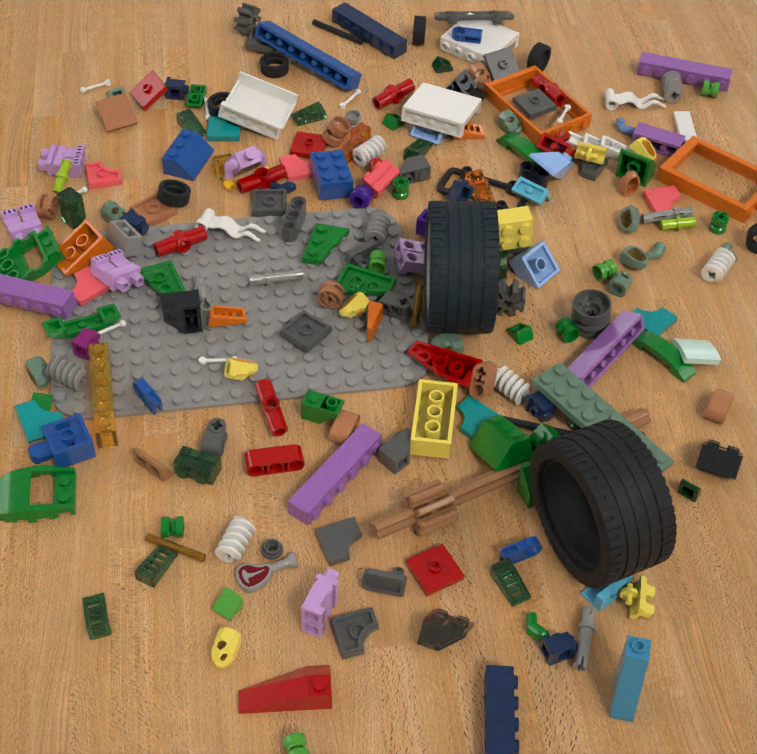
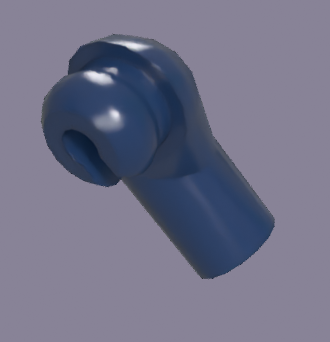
M273 181L270 188L286 189L287 194L296 190V184L291 181L283 184Z

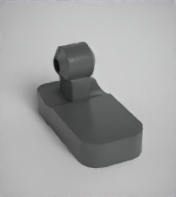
M370 239L350 250L345 257V262L349 264L354 263L356 266L367 269L368 262L364 258L377 249L378 243L374 239Z
M395 567L392 573L367 568L364 571L362 587L365 590L398 597L404 596L407 577L404 575L403 568Z

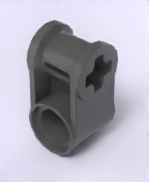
M386 291L378 301V303L383 304L384 315H389L402 321H407L411 318V298L393 291Z
M214 418L209 421L201 443V454L217 457L223 456L228 437L226 423L223 419Z

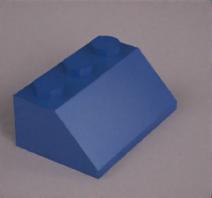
M182 129L162 157L163 173L194 181L213 154L214 149L198 132Z

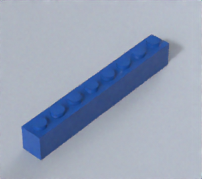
M270 20L258 22L255 32L256 38L347 91L358 88L362 76L358 71Z

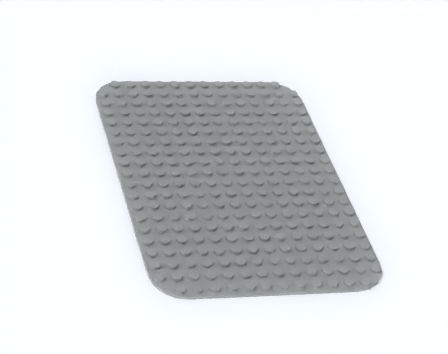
M374 207L306 213V218L298 238L294 242H285L282 239L281 223L285 215L233 219L240 226L252 223L266 230V232L261 233L252 228L246 229L245 231H250L257 238L261 239L260 242H256L248 236L234 239L221 228H208L206 231L207 240L191 245V248L185 253L175 251L159 258L155 254L153 243L169 238L171 233L176 230L185 232L194 229L195 223L149 226L148 232L142 235L140 254L129 258L125 257L127 260L141 268L172 260L186 291L195 290L194 278L196 276H199V279H201L200 275L204 276L206 283L209 285V296L212 305L245 308L247 322L244 324L208 327L206 318L208 309L205 307L206 311L201 309L203 332L184 334L164 322L161 296L145 281L140 287H136L134 284L131 285L128 291L125 292L120 290L112 292L108 290L82 306L77 304L68 319L61 318V320L65 322L96 314L98 307L115 303L121 318L110 326L119 323L120 320H125L126 326H120L101 334L99 348L93 352L91 361L74 355L71 343L74 338H51V360H54L58 355H62L64 359L67 358L70 362H75L76 365L86 368L88 370V383L83 391L77 392L50 377V393L53 395L54 406L63 415L70 417L81 413L83 420H98L153 414L134 391L132 383L140 378H143L161 398L163 411H160L156 406V413L260 403L255 384L265 378L271 380L279 400L304 398L308 389L325 395L396 389L414 385L419 379H423L426 376L429 368L409 356L407 351L416 340L428 344L429 342L421 309L416 328L410 327L411 318L407 321H402L383 314L373 340L369 342L367 341L368 309L360 314L359 317H352L350 319L341 317L339 309L353 295H344L342 304L337 309H331V307L326 309L317 301V294L320 291L321 284L325 281L337 282L346 265L345 257L347 253L366 242L364 235L369 215L372 210L376 209ZM387 213L390 218L386 242L381 246H377L376 250L386 253V270L383 274L396 278L397 283L393 292L411 298L412 306L410 310L412 311L416 293L412 273L407 272L406 275L399 274L394 255V249L399 238H403L401 228L397 220ZM316 223L349 228V235L341 240L338 247L335 246L331 250V254L320 266L302 263L304 251ZM108 230L100 231L107 238ZM367 256L364 260L369 264V256ZM57 265L52 268L51 286L73 290L77 284L74 278L75 273L66 276ZM303 268L304 279L275 282L270 285L258 284L250 286L249 274ZM365 295L370 301L378 302L382 297ZM303 310L332 327V332L309 353L279 335V331ZM235 356L239 359L256 362L258 364V371L244 380L229 379L224 376L226 362H206V364L201 365L199 364V358L217 359Z

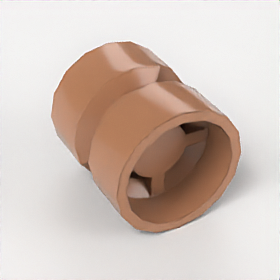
M334 116L324 130L322 137L327 144L337 147L351 130V125L344 117Z

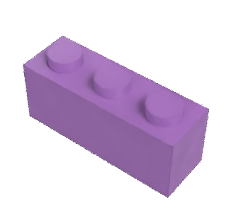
M639 122L633 133L631 144L635 140L645 137L650 141L657 154L671 157L684 144L685 135Z

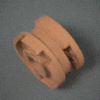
M41 194L37 201L38 217L55 219L59 209L58 197Z
M325 281L320 286L317 301L326 309L327 307L337 309L342 304L345 290L337 282Z

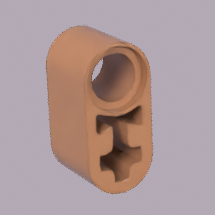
M486 361L474 367L469 389L470 395L474 399H482L493 393L497 375V366L494 362Z
M716 388L707 406L704 418L723 424L732 404L734 394Z
M341 409L331 427L329 441L343 444L358 428L360 415Z

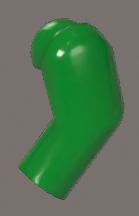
M534 612L526 614L527 634L538 641H541V636L543 635L549 638L548 630L537 624V614Z

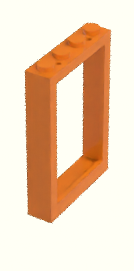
M535 65L485 84V91L488 94L486 99L500 112L507 109L514 112L520 121L522 132L536 145L544 132L558 138L557 133L560 129L564 131L562 137H564L568 131L576 133L590 127L592 114L559 85V90L567 97L566 102L560 108L565 110L566 104L571 105V110L567 111V114L573 119L542 132L503 97L531 86V78L536 74H540L550 83H554L551 78Z
M692 136L659 167L656 180L668 186L675 185L678 191L717 211H725L729 214V217L741 223H744L748 218L750 219L755 210H757V192L743 204L676 171L693 153H696L757 183L756 165L695 136Z

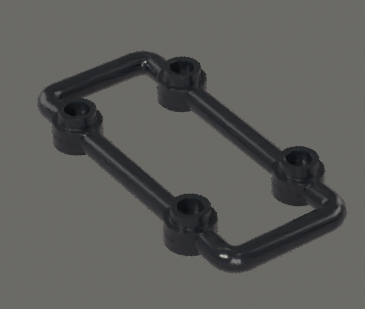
M464 166L462 169L449 168L437 185L438 192L448 196L451 187L448 189L444 186L452 174H456L466 181L475 180L506 190L507 194L514 196L516 194L512 193L511 189L517 181L511 180L509 183H504L475 174L471 167ZM471 196V198H470V200H469V201H478V203H479L480 201L490 202V201H486V200H483V199H480V198H477V197H474V196ZM522 198L517 207L525 206L528 200ZM503 200L495 203L497 210L509 209Z

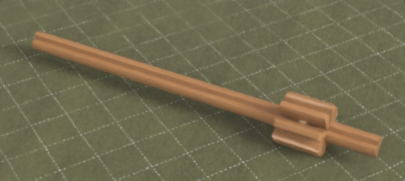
M643 407L622 415L636 428L651 422L649 410L647 408L643 409ZM530 460L498 472L493 470L450 489L445 482L441 483L437 479L408 491L402 495L401 507L403 509L370 522L372 535L380 540L410 527L413 533L417 532L418 536H424L454 523L456 516H458L456 506L517 481L521 465L530 462Z

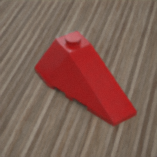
M418 340L407 351L409 356L446 381L458 383V385L469 388L474 367L477 364L483 363L482 359Z
M330 665L306 666L239 690V714L332 709Z

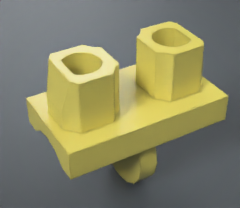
M578 141L574 158L603 165L607 148Z
M641 575L638 582L628 583L625 588L620 590V598L626 601V605H629L630 619L635 620L639 616L649 618L654 614L655 606L646 602V599L651 600L654 597L655 587L647 584L646 576Z

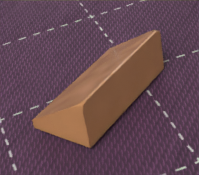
M136 447L133 448L135 462L159 480L165 482L173 475V471L151 455Z

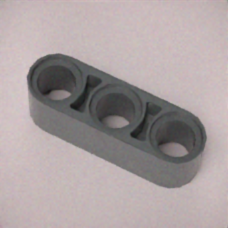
M301 196L291 199L282 220V239L285 242H294L298 238L306 218V199Z

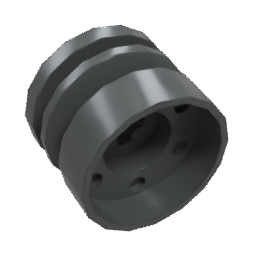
M586 289L574 296L571 320L574 323L573 326H577L580 330L579 336L588 339L597 338L610 324L612 303L606 293L596 289Z

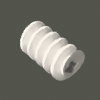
M375 135L355 148L352 154L355 163L359 167L364 168L371 159L382 156L388 148L385 140L381 136Z
M724 247L716 249L701 270L702 278L707 282L722 281L735 263L736 259L733 253Z
M507 366L497 368L494 387L501 393H504L506 397H509L516 405H520L526 399L531 385L529 383L524 384L525 380H519V375H513L514 372L512 370L508 371Z
M233 516L229 527H227L225 534L222 536V540L215 549V555L226 563H232L233 560H241V554L245 552L244 547L249 545L248 541L252 539V534L256 531L255 526L241 516Z

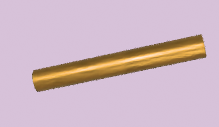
M418 284L416 287L410 321L411 328H416L418 324L424 289L422 284Z
M150 533L146 536L145 541L201 562H204L206 559L205 553Z

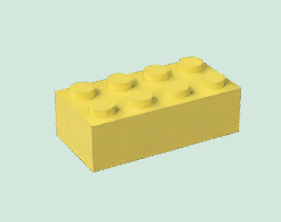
M523 206L497 210L500 251L531 247L533 217L529 207Z
M419 379L410 441V455L450 459L458 383Z

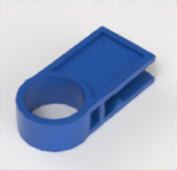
M457 26L452 29V39L480 44L483 29Z
M143 378L132 383L137 396L154 415L156 414V406L160 411H163L161 398Z
M536 536L528 537L501 548L499 560H503V567L505 568L536 556L543 547Z

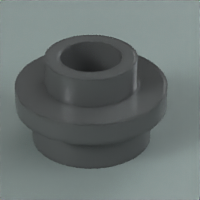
M269 539L262 546V554L267 559H277L283 553V546L276 539Z

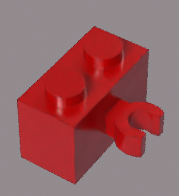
M562 129L557 133L558 138L544 132L536 145L542 153L566 152L573 158L576 152L572 145L566 143L570 139L571 134L568 132L566 136L562 137L564 132Z

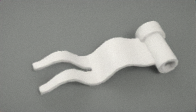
M611 88L605 91V105L611 111L615 110L618 105L628 102L634 103L638 109H645L652 104H658L666 108V105L658 100H650L645 103L654 97L665 100L664 97L655 93L639 99L632 92L615 94Z
M207 208L201 218H198L194 224V228L202 225L206 231L208 228H221L234 239L248 236L256 242H260L261 239L257 238L250 231L245 230L252 228L261 233L266 232V230L256 224L250 223L246 226H240L229 216H215V212L210 208Z

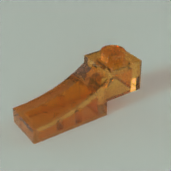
M362 122L351 129V138L341 149L347 164L353 160V150L371 139V127Z
M482 169L466 172L465 180L469 181L468 185L474 187L472 192L474 200L478 201V203L483 201L496 204Z

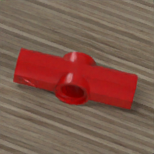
M536 74L531 78L530 84L535 89L539 88L557 107L562 106L566 102L567 97L559 90L557 83H550L540 74Z
M408 78L395 86L392 84L386 86L383 93L372 98L374 108L380 110L392 102L399 104L405 95L415 90L413 80Z
M283 163L269 169L260 167L254 171V174L236 180V184L241 194L256 188L267 189L273 181L288 177V173Z
M203 225L185 232L176 230L171 233L169 238L153 243V249L158 258L175 251L185 253L191 248V245L207 240L208 236Z
M261 379L255 384V389L263 409V415L267 420L271 435L276 437L282 436L288 432V427L280 407V400L276 396L271 380Z

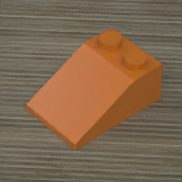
M85 219L59 245L65 258L57 264V267L64 275L69 276L87 266H91L92 257L107 254L115 247L89 220Z

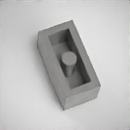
M125 219L109 221L107 240L116 250L121 249L124 252V257L138 256L140 254L142 236Z

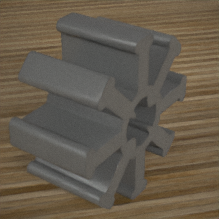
M243 2L242 7L237 8L239 16L234 17V22H237L234 29L249 35L251 29H257L256 23L258 21L261 22V17L258 16L261 9Z
M506 278L500 279L497 315L502 316L505 309L508 310L509 317L515 316L516 309L523 312L526 288L525 286L519 288L518 280L513 279V283L508 286Z

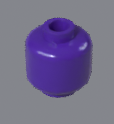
M366 185L356 186L349 195V201L354 208H367L373 199V192Z

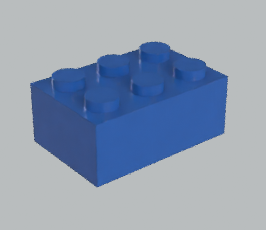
M343 150L310 152L309 167L319 200L348 198L353 190L354 181Z

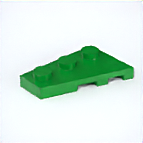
M316 223L304 251L302 263L320 266L331 254V250L335 246L338 247L341 240L349 235V228Z
M172 260L143 267L140 270L144 281L159 295L160 293L186 291Z
M346 263L337 283L343 286L345 295H354L357 292H362L364 295L383 296L386 291H393L397 280L395 277Z

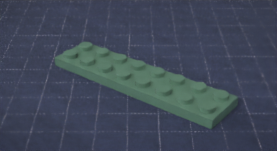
M561 362L532 380V385L580 428L606 419L622 422L642 439V442L647 445V449L653 454L652 456L656 459L662 473L673 465L674 460Z

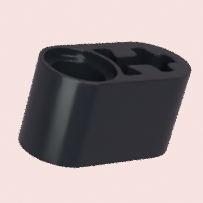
M524 161L520 164L519 177L521 176L547 188L548 171L530 161Z

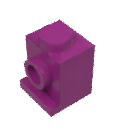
M84 327L71 342L74 355L91 361L93 352L99 348L100 334L95 330Z

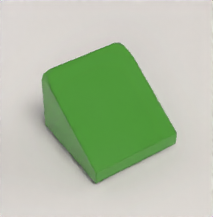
M226 587L212 607V610L230 621L243 607V598Z

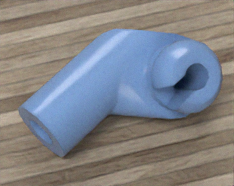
M617 118L615 123L617 129L621 133L633 135L636 128L626 126L624 118Z

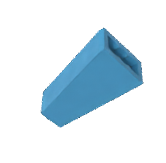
M627 635L614 676L610 718L633 722L649 663L651 640Z

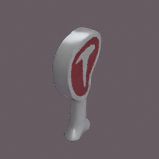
M290 552L285 559L273 564H241L236 569L238 585L246 593H254L268 584L274 572L286 567L298 568L299 563L296 561V553Z

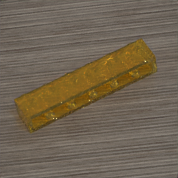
M108 342L89 344L94 429L98 449L119 446Z

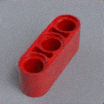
M297 444L253 449L244 454L246 473L252 477L299 471L305 466L302 447Z

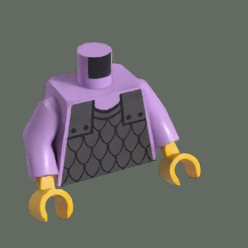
M252 146L233 154L224 162L226 180L223 182V186L228 192L230 187L235 190L236 185L232 181L233 177L259 166L269 169L264 151L257 149L256 146Z

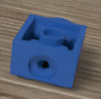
M81 413L41 426L45 441L30 445L28 449L30 459L34 464L53 459L55 466L68 467L96 457L93 440Z

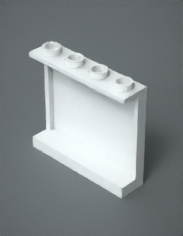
M489 20L459 21L440 37V50L472 64L481 62L486 66L483 55L509 46L516 48L519 41V32L499 24H493ZM457 26L483 29L481 43L455 41L452 39V29Z
M240 71L236 84L226 101H222L218 117L278 140L296 107L299 94Z
M423 82L403 105L401 121L461 138L464 133V126L473 114L480 113L482 99Z

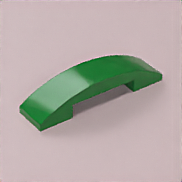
M507 133L496 139V142L506 150L512 148L527 161L539 165L529 155L542 152L526 138L518 134Z
M114 303L98 307L96 314L62 322L59 317L43 321L42 325L48 337L75 338L84 327L100 331L118 321L121 315Z
M643 330L631 343L640 351L646 348L670 367L669 373L683 383L696 374L692 364L683 363L680 351L655 333Z

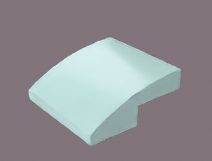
M677 338L671 340L672 344L680 351L683 363L719 365L721 362L719 353L708 340Z

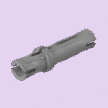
M691 206L678 209L673 207L671 210L642 213L641 222L646 224L660 222L662 219H675L678 216L680 218L692 217L693 209Z
M303 268L249 274L250 286L258 284L270 285L275 282L304 279Z
M200 275L201 279H199V276H196L194 283L195 290L199 291L200 307L203 311H206L205 307H207L209 311L212 309L209 285L206 283L204 276Z
M588 605L583 607L582 619L577 628L579 636L572 667L577 670L578 665H580L579 671L587 670L592 634H594L596 629L594 622L597 609L593 607L592 612H590L591 606Z

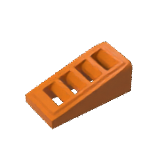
M467 123L464 126L463 136L461 138L453 136V140L485 138V133L482 125Z
M369 301L367 319V341L369 342L373 340L383 318L382 303Z
M212 305V309L207 310L206 314L208 327L244 324L247 322L245 308Z

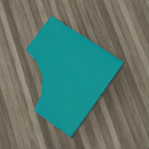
M209 116L207 141H240V126L231 125L226 119L218 116Z
M636 308L633 311L634 313L642 314L644 330L659 336L671 327L678 318L665 308L657 311H645Z
M471 395L457 406V411L464 419L460 432L471 440L485 420L499 415L477 399H474Z
M35 400L15 406L28 444L44 439L41 426L63 419L61 411H45L38 406Z

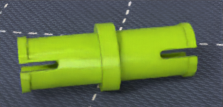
M62 159L59 171L55 174L56 180L51 191L57 194L63 193L65 183L69 179L68 174L73 163L70 160Z
M678 216L675 219L660 220L661 231L668 229L681 230V228L696 226L695 216L684 218Z

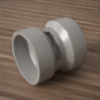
M357 110L347 111L345 119L351 125L349 132L359 131L361 128L360 112Z

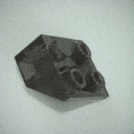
M437 608L424 618L417 644L440 651L465 638L473 629L474 623L469 622L470 619L460 615L454 617L448 615V611Z

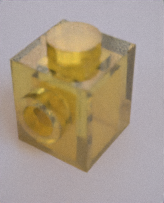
M231 153L212 157L210 169L211 173L215 174L217 180L225 178L224 162L232 156Z

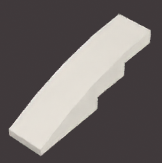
M568 131L571 137L566 143L572 145L575 150L577 149L578 141L606 147V158L619 159L621 148L631 151L629 146L605 135L599 139L588 133H585L584 137Z

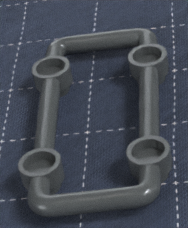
M498 10L435 12L434 18L437 21H448V24H457V21L492 20L493 24H501L502 20H513L514 14L510 11Z

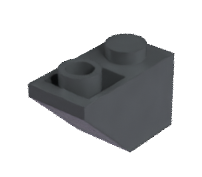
M423 154L407 158L401 167L398 177H406L409 180V184L430 179L431 166Z
M408 427L402 432L396 433L391 440L384 442L379 447L378 461L394 475L409 465L410 429Z

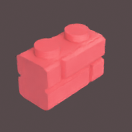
M387 159L382 163L378 161L373 167L374 170L371 173L368 171L362 178V185H366L372 190L375 199L400 174V170Z

